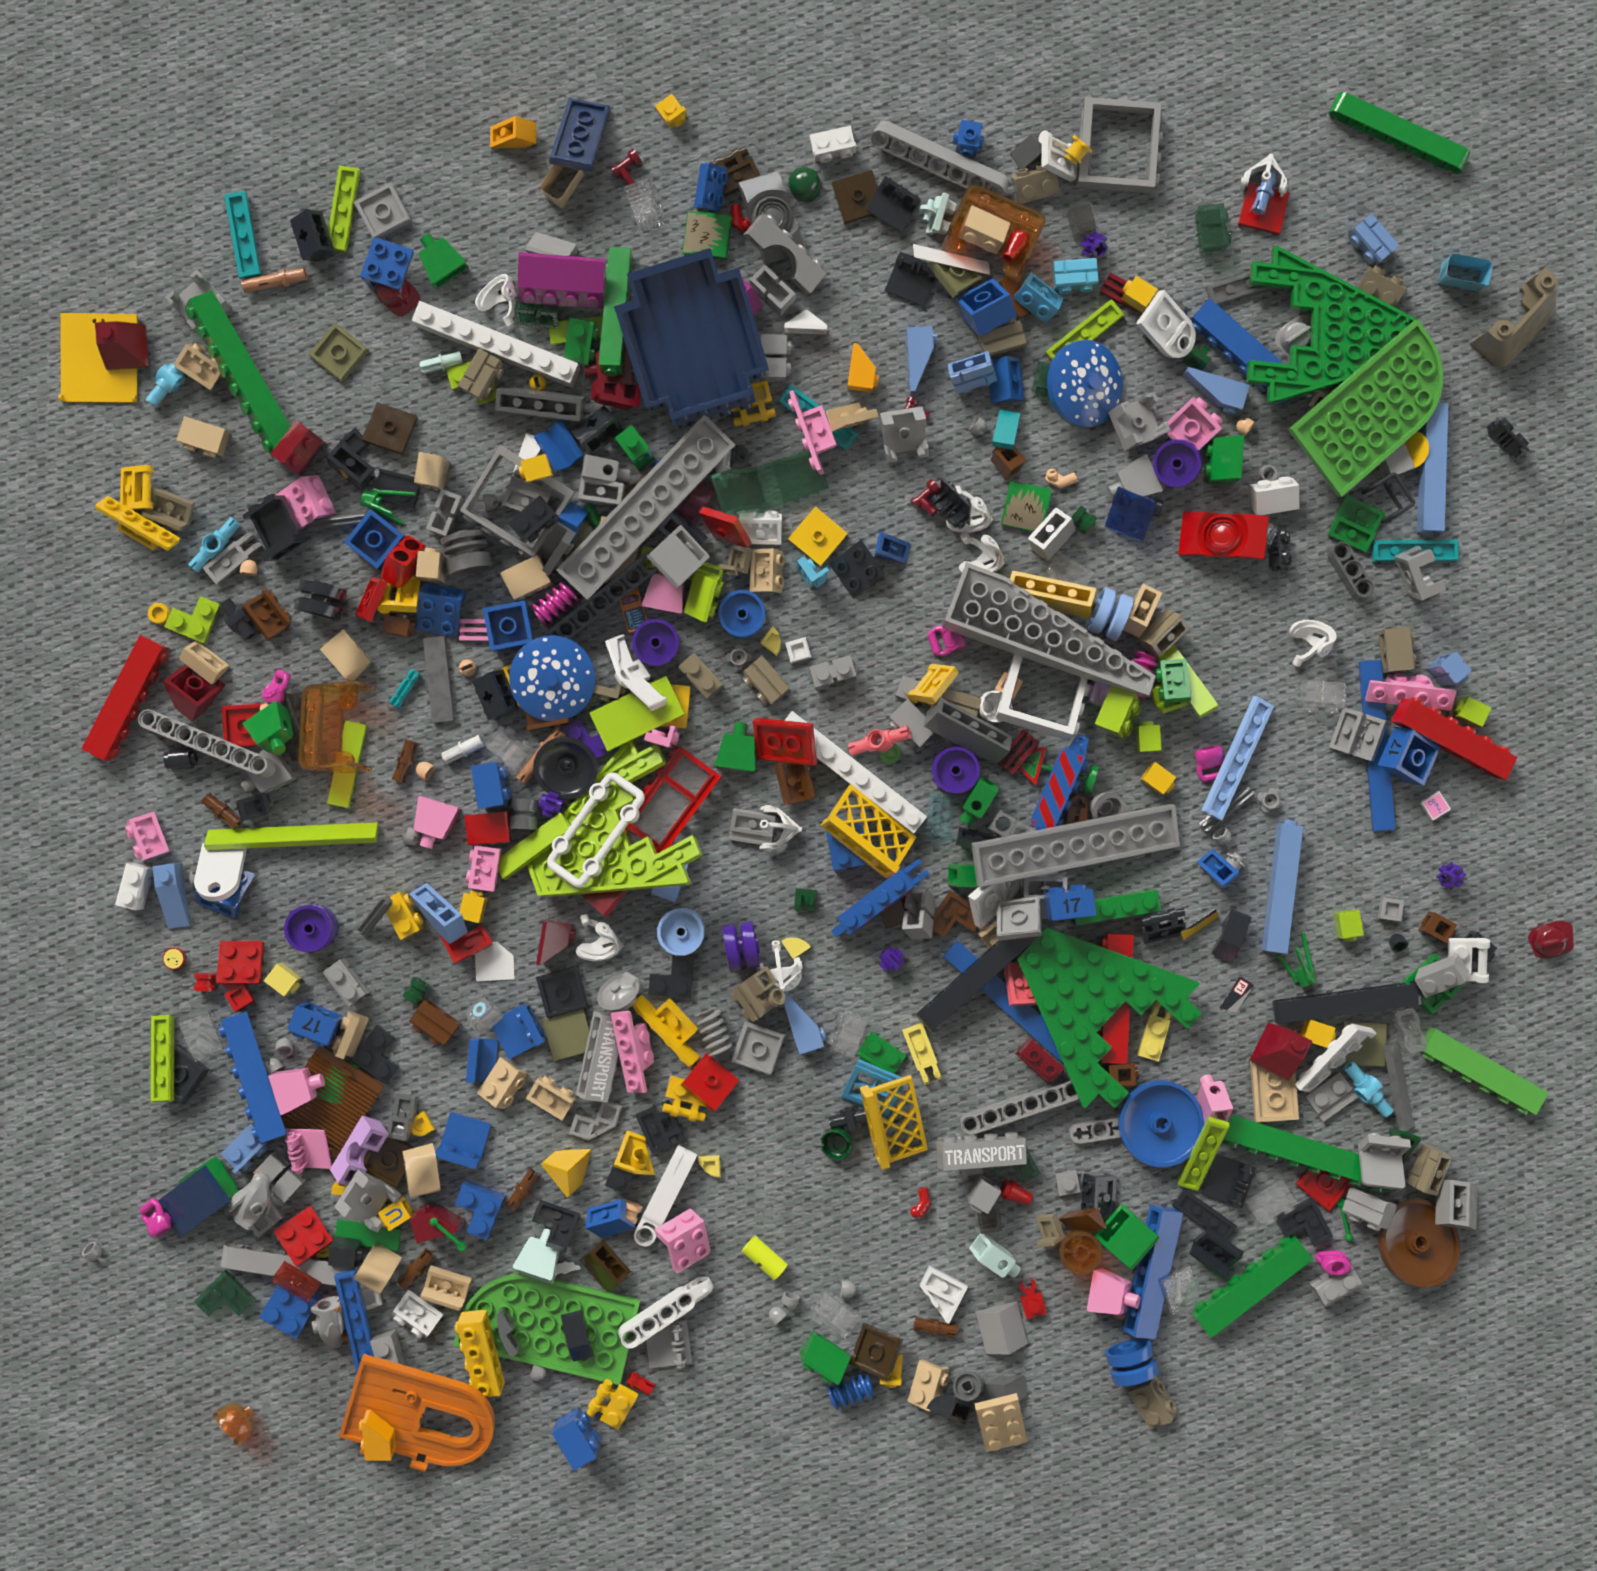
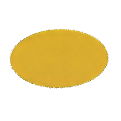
M1417 431L1405 442L1414 468L1420 466L1426 460L1429 453L1427 438Z

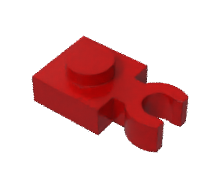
M222 985L229 989L224 995L234 1012L238 1013L255 1002L247 985Z
M1030 1278L1031 1286L1029 1288L1024 1287L1023 1282L1019 1281L1020 1289L1026 1294L1020 1297L1026 1319L1047 1314L1041 1291L1034 1292L1036 1282L1033 1278Z

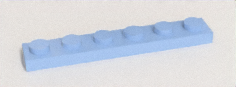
M1253 696L1201 811L1217 820H1223L1274 708L1272 704L1258 696Z

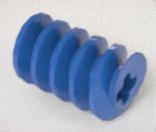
M866 1373V1379L861 1374H858L857 1382L851 1376L850 1384H847L845 1379H842L841 1386L834 1383L833 1389L827 1383L828 1394L836 1410L840 1409V1403H842L844 1408H847L848 1400H850L852 1405H856V1398L861 1403H864L865 1395L869 1400L873 1399L874 1392L869 1373Z

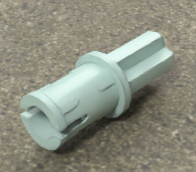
M460 351L443 356L439 354V357L421 361L420 368L423 374L441 369L445 371L446 368L463 364Z

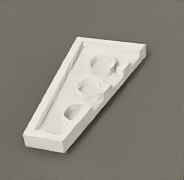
M1356 1024L1346 1026L1342 1030V1035L1328 1045V1050L1313 1061V1066L1299 1076V1080L1295 1083L1296 1087L1300 1091L1311 1092L1331 1074V1068L1341 1066L1346 1061L1345 1056L1354 1050L1357 1052L1363 1047L1361 1042L1369 1036L1372 1039L1377 1033L1370 1027Z

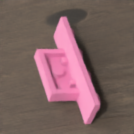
M792 390L789 392L791 399L788 400L792 412L796 411L798 418L795 421L799 431L803 430L805 435L802 441L806 451L810 450L812 458H809L813 471L817 470L822 475L824 471L818 454L837 447L824 407L821 405L802 412L798 397Z
M1400 672L1395 674L1387 673L1385 682L1370 680L1365 701L1399 705L1402 699L1415 697L1424 702L1423 705L1427 708L1451 710L1457 691L1454 689L1436 688L1433 686L1430 678L1424 675L1408 676Z
M612 1011L610 1014L627 1092L646 1093L647 1087L643 1071L654 1063V1054L651 1049L650 1035L646 1023H638L633 1026L631 1011Z

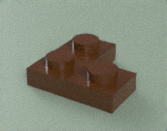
M950 890L934 912V917H931L934 920L933 931L942 937L946 936L956 920L973 932L977 928L974 924L970 903Z

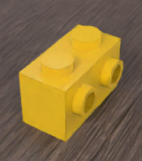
M402 891L390 897L393 900V904L386 914L400 940L406 939L424 929L422 925L424 923L418 912H415L412 906L414 903L408 893L406 894L405 891Z

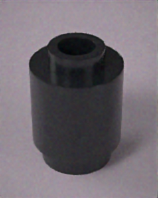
M191 747L170 749L169 752L164 753L163 761L165 768L172 771L191 769L198 763V755Z

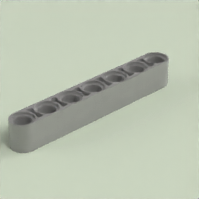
M889 121L879 122L871 134L870 140L875 147L992 201L1002 200L1010 186V181L1006 175Z
M144 710L138 717L140 726L261 777H270L276 770L274 761L153 710ZM154 717V722L150 725V721ZM170 725H172V730L168 732ZM191 732L190 738L187 740V734ZM209 739V744L205 747V742ZM227 747V753L223 755V750ZM246 754V760L242 763L241 759ZM265 762V767L260 771V765Z
M1069 1078L965 1113L960 1118V1126L966 1134L974 1135L1078 1100L1076 1092L1072 1095L1066 1093V1088L1072 1085ZM1053 1091L1056 1093V1098L1051 1102L1046 1101V1094ZM1029 1098L1036 1100L1033 1108H1026L1025 1106ZM1009 1105L1016 1107L1012 1115L1005 1114V1109ZM988 1112H994L996 1115L995 1119L991 1122L985 1121V1115ZM967 1119L975 1120L973 1128L968 1129L964 1127Z
M224 1243L220 1265L227 1269L336 1285L335 1273L353 1270L328 1266L329 1258L320 1259L317 1256H313L299 1267H296L286 1251L280 1250L276 1252V1249L263 1247L256 1249V1246L237 1244L236 1246L234 1245L235 1243ZM357 1262L354 1269H357L358 1271V1269L361 1266V1263ZM360 1283L361 1289L366 1288V1286Z

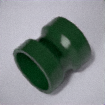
M1082 505L1071 517L1074 525L1079 527V531L1084 535L1098 519L1094 514H1089Z
M413 977L410 981L411 989H406L402 996L420 1006L424 1001L422 995L429 993L432 986L418 977Z

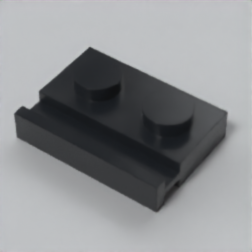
M379 468L374 488L415 492L416 496L379 494V497H382L384 502L415 509L420 485L414 483L415 477Z

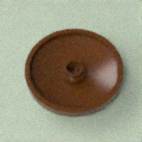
M1410 1199L1397 1203L1390 1228H1381L1378 1232L1379 1252L1385 1266L1396 1279L1409 1286L1433 1287L1443 1283L1452 1275L1459 1261L1460 1238L1457 1228L1435 1225L1436 1204L1431 1201Z

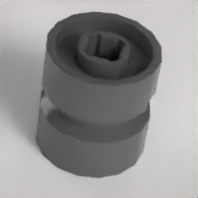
M511 798L510 810L514 814L510 816L509 828L537 830L538 818L535 816V813L538 812L539 800Z
M971 1371L960 1373L955 1378L953 1385L957 1397L964 1401L978 1399L983 1394L985 1387L982 1377L976 1372Z

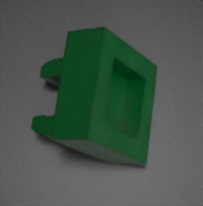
M1205 345L1201 349L1194 346L1182 362L1190 368L1202 371L1211 360L1207 356L1210 349Z
M796 888L794 910L815 911L817 890Z

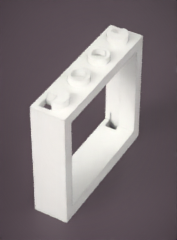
M1012 654L995 719L1069 741L1073 734L1077 735L1080 726L1077 719L1078 715H1082L1085 707L1082 699L1083 696H1087L1090 684H1087L1088 679L1080 676L1068 726L1009 709L1023 657Z

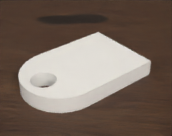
M1165 290L1159 291L1136 325L1163 355L1169 358L1184 357L1192 350L1195 343L1196 333L1194 325ZM1181 338H1183L1185 342L1183 349L1180 347Z
M204 843L202 844L194 884L198 894L203 899L221 901L229 898L236 892L240 884L247 848L205 850ZM220 887L218 892L210 893L213 888Z
M1021 879L978 887L968 896L974 924L977 927L982 928L997 914V901L1011 900L1015 897L1020 887Z

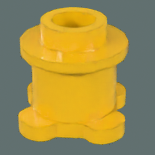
M1074 135L1072 138L1075 141L1068 149L1065 148L1067 152L1065 157L1075 165L1076 162L1081 164V159L1087 152L1092 153L1093 150Z

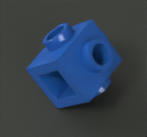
M961 120L959 130L955 131L952 144L956 145V153L965 157H976L977 150L982 149L984 136L980 135L982 123Z

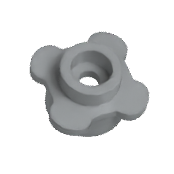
M736 645L735 649L726 655V659L733 663L736 670H741L746 662L751 661V655L743 650L742 645Z
M1270 788L1268 792H1261L1257 795V800L1261 802V810L1267 813L1270 809L1280 808L1282 805L1277 795V790L1274 788Z
M1235 852L1233 855L1227 853L1226 861L1238 871L1242 867L1246 868V865L1243 864L1244 859Z

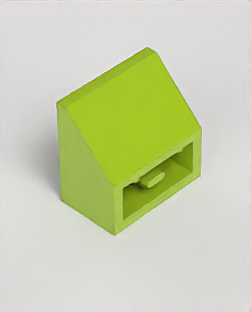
M699 569L694 572L684 613L706 623L710 617H714L718 607V602H715V598L721 594L724 583L720 581L721 575Z
M1110 686L1095 725L1099 729L1125 740L1126 736H1130L1134 724H1132L1134 717H1138L1141 711L1140 699L1133 692Z

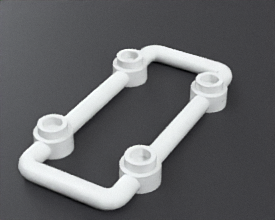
M616 773L607 774L601 783H595L591 786L589 790L590 798L566 833L563 836L556 837L552 842L553 851L547 859L548 867L576 888L585 886L591 877H596L602 872L601 862L627 825L635 823L639 819L640 813L638 809L644 802V793ZM613 781L634 795L636 799L631 805H626L621 809L620 816L622 819L596 856L584 862V873L578 879L557 864L556 860L560 855H565L571 850L570 840L596 803L607 799V788Z

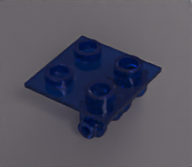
M1118 486L1105 527L1143 542L1157 502L1154 501V497L1151 495L1144 497Z

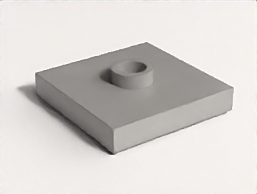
M391 182L354 201L372 238H382L412 222Z
M1040 896L997 901L998 941L1041 936Z
M745 1021L731 1062L772 1075L785 1034Z

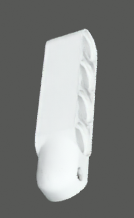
M680 1145L677 1146L635 1230L634 1239L639 1245L649 1246L655 1241L657 1237L655 1229L663 1225L696 1159V1153ZM643 1228L651 1231L649 1238L641 1237L640 1232Z
M709 1277L695 1278L624 1323L618 1331L622 1345L628 1349L634 1348L689 1312L697 1302L712 1292L713 1283ZM684 1295H688V1296H689V1298H688V1300H687L686 1302H684V1303L679 1302V1300H680V1298H681L682 1296H684ZM664 1308H671L668 1314H661ZM646 1320H653L650 1326H643ZM628 1332H634L632 1338H624Z

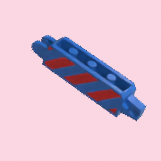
M1077 734L1070 746L1060 750L1030 820L1032 826L1036 827V830L1062 825L1064 819L1060 817L1063 810L1067 812L1072 802L1069 799L1071 791L1076 792L1081 781L1077 779L1080 771L1085 772L1089 763L1086 760L1088 737Z
M918 859L911 865L900 869L839 915L838 921L840 924L831 930L834 936L838 937L845 932L850 935L859 931L921 884L920 882L930 875L928 870L921 872L917 877L913 873V870L922 864L921 860Z

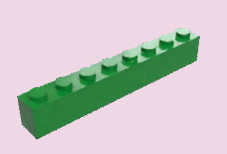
M211 290L190 298L185 306L187 317L193 320L200 339H204L209 355L216 360L219 372L222 377L227 379L232 395L238 398L243 414L249 417L254 433L259 435L265 452L270 454L289 430L290 425L213 291Z
M1230 1116L1228 1121L1230 1127L1224 1137L1226 1145L1237 1148L1238 1144L1246 1146L1245 1151L1255 1154L1263 1151L1267 1153L1266 1157L1279 1161V1157L1287 1159V1164L1297 1167L1300 1166V1163L1308 1165L1307 1170L1319 1174L1321 1170L1329 1172V1177L1341 1180V1177L1344 1176L1350 1178L1349 1183L1362 1186L1359 1154L1241 1117ZM1370 1186L1369 1188L1371 1190L1381 1193L1383 1192V1189L1391 1191V1189L1373 1186Z

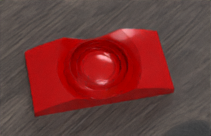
M1184 512L1182 515L1178 555L1265 560L1269 516L1244 513Z

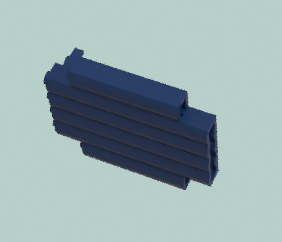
M711 248L627 273L635 300L616 305L614 308L645 407H651V410H656L664 407L663 403L667 402L674 427L679 426V429L692 426L691 422L700 420L704 414L712 420L711 415L719 413L721 417L733 413L732 409L740 407L741 410L753 407L752 403L756 402L749 376L753 375L754 379L766 375L765 371H768L769 367L740 269L735 268L718 274Z

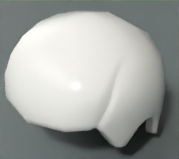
M989 691L981 696L978 711L987 722H1003L995 719L1002 695L1000 691ZM1010 702L1009 709L1011 710L1013 709L1012 702Z

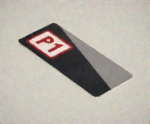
M1239 977L1220 1008L1237 1012L1254 985L1246 979Z

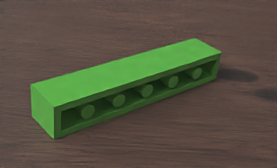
M1429 1027L1418 1047V1050L1423 1052L1422 1057L1431 1062L1435 1060L1441 1062V1068L1451 1073L1454 1070L1460 1073L1459 1078L1470 1084L1472 1081L1478 1083V1089L1488 1094L1491 1091L1498 1095L1496 1099L1507 1105L1510 1102L1517 1105L1515 1109L1525 1115L1528 1113L1537 1115L1549 1094L1547 1091L1437 1029Z

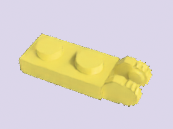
M1156 1000L1153 1003L1151 1014L1148 1015L1137 1055L1159 1061L1171 1021L1169 1020L1171 1014L1165 1009L1164 1017H1158L1157 1014L1161 1005Z
M922 1022L903 1029L904 1037L924 1084H929V1078L924 1071V1068L932 1066L933 1074L937 1081L942 1079L936 1065V1057Z

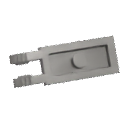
M251 532L245 534L238 541H234L203 567L215 584H221L239 569L245 560L251 559V556L263 547L258 542L246 551L242 548V546L254 538Z

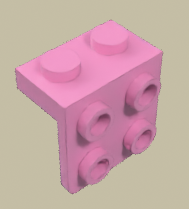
M319 475L300 477L276 494L285 495L301 529L315 519L331 517L336 514Z
M691 1209L686 1210L655 1229L656 1236L668 1247L672 1268L676 1273L681 1272L709 1255L711 1251L704 1220Z

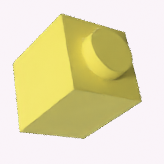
M278 963L265 978L264 982L281 995L287 996L290 993L292 995L295 994L300 988L301 984L299 982L302 977L284 963Z

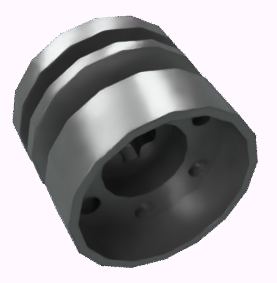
M463 530L445 536L440 540L441 545L447 547L443 550V554L454 555V557L445 562L448 576H467L487 571L493 567L490 553L479 552V550L488 545L486 541L482 540L486 537L485 531Z

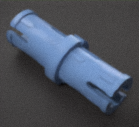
M1270 170V180L1268 182L1262 181L1256 190L1257 197L1251 210L1257 215L1265 214L1268 201L1274 194L1273 187L1278 177V173L1274 170Z

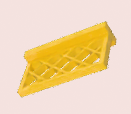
M852 784L847 787L828 818L821 824L824 830L886 879L899 870V864L916 839L913 833ZM850 793L857 797L858 805L849 804L848 796ZM859 808L861 819L853 820L851 809ZM864 808H871L875 818L866 819ZM846 809L848 820L842 821L836 814L839 810ZM886 820L890 824L891 831L883 832L881 821ZM875 821L878 832L869 833L867 822ZM854 823H862L864 834H858L855 831ZM902 833L908 838L906 844L899 845L897 834ZM884 835H892L894 846H886ZM879 836L881 847L873 846L870 837ZM895 849L897 856L895 862L888 857L887 850Z
M911 1075L873 1088H869L868 1085L860 1087L875 1157L882 1170L890 1168L891 1162L928 1150ZM908 1083L909 1088L904 1095L897 1092L901 1085ZM886 1091L889 1094L883 1102L877 1098V1094ZM894 1095L901 1098L896 1107L889 1105ZM906 1101L913 1105L908 1113L901 1110ZM886 1108L893 1111L888 1120L881 1116ZM898 1113L905 1116L900 1125L893 1123ZM910 1119L917 1123L912 1131L905 1128ZM890 1126L897 1129L892 1138L886 1135ZM902 1131L909 1134L904 1143L897 1140ZM914 1137L920 1139L921 1145L909 1146ZM894 1144L901 1146L898 1153L890 1155V1150Z

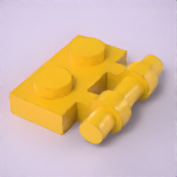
M767 380L751 384L756 402L752 403L753 407L758 406L759 412L747 415L746 409L741 410L740 407L732 409V412L740 411L741 417L733 419L735 427L740 425L745 427L749 426L752 422L760 420L765 422L768 421V418L776 417L774 408L769 410L765 408V404L772 403Z
M670 1076L665 1097L672 1098L673 1101L672 1105L664 1103L662 1112L670 1113V1116L686 1117L689 1121L693 1122L696 1120L703 1122L705 1120V1113L698 1112L699 1105H704L681 1086L685 1079ZM681 1101L691 1103L690 1109L680 1107Z
M605 1379L604 1383L599 1385L596 1397L591 1399L587 1414L593 1417L596 1412H601L603 1414L600 1420L619 1430L636 1401L638 1393L621 1384L615 1390L611 1387L612 1381ZM604 1398L611 1399L608 1404L603 1401Z

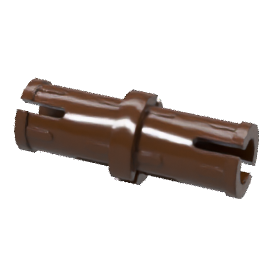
M405 739L400 756H397L396 759L398 762L392 780L401 783L406 782L410 766H413L414 763L412 760L418 746L417 742Z
M212 793L206 794L201 800V803L214 813V817L224 821L232 830L238 828L242 823L240 817L234 814L226 803L220 802Z
M531 1168L528 1169L520 1184H516L514 1193L505 1203L508 1208L512 1206L510 1210L517 1212L525 1197L530 1195V1190L540 1177V1174L537 1172L535 1174Z
M425 1248L419 1257L408 1265L407 1271L397 1281L404 1290H408L412 1283L419 1276L423 1275L424 1269L435 1258V1255H431L432 1252L429 1249Z
M915 1317L913 1331L930 1333L935 1337L940 1335L955 1339L958 1330L957 1324L940 1322L939 1319L928 1320Z

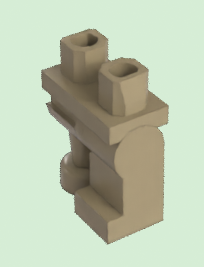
M767 966L733 988L730 994L732 1000L736 1003L739 1002L743 1007L742 1014L745 1019H751L752 1022L769 1012L773 1006L778 1007L784 1004L786 1000L784 992L779 988L771 990L768 996L764 994L766 990L777 983V980ZM761 974L768 978L769 983L762 980Z

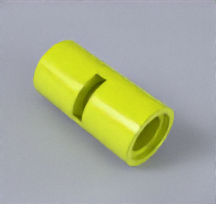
M756 1235L751 1238L741 1251L756 1265L760 1264L759 1268L773 1280L777 1279L787 1267V1263Z

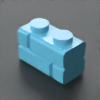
M1096 258L1054 261L1051 266L1053 289L1059 291V294H1068L1076 289H1080V292H1091L1098 284Z

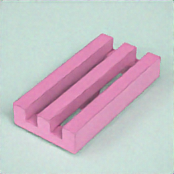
M460 619V641H489L488 636H464L465 632H487L486 628L465 627V624H485V619Z

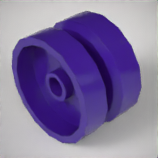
M1175 439L1166 442L1157 450L1154 456L1153 468L1155 475L1162 483L1171 487H1181L1188 485L1197 478L1202 469L1203 460L1201 452L1195 444L1188 440ZM1174 460H1181V466L1175 467L1176 464H1173Z
M649 619L641 623L636 628L632 637V648L636 657L643 663L651 666L670 662L676 655L679 647V637L675 628L661 619ZM654 638L660 641L657 647L651 644Z
M957 746L946 748L937 754L932 762V780L945 793L958 794L966 792L975 785L979 778L980 767L978 760L966 748ZM954 766L960 769L957 774L952 773Z
M319 904L299 906L290 912L284 924L285 938L288 943L296 950L302 952H313L331 945L338 932V922L334 913L326 906ZM309 926L313 927L312 931L309 930Z
M753 921L741 923V936L739 937L734 924L723 926L724 943L730 972L742 969V956H745L746 965L749 969L760 967L759 942L757 934H755Z

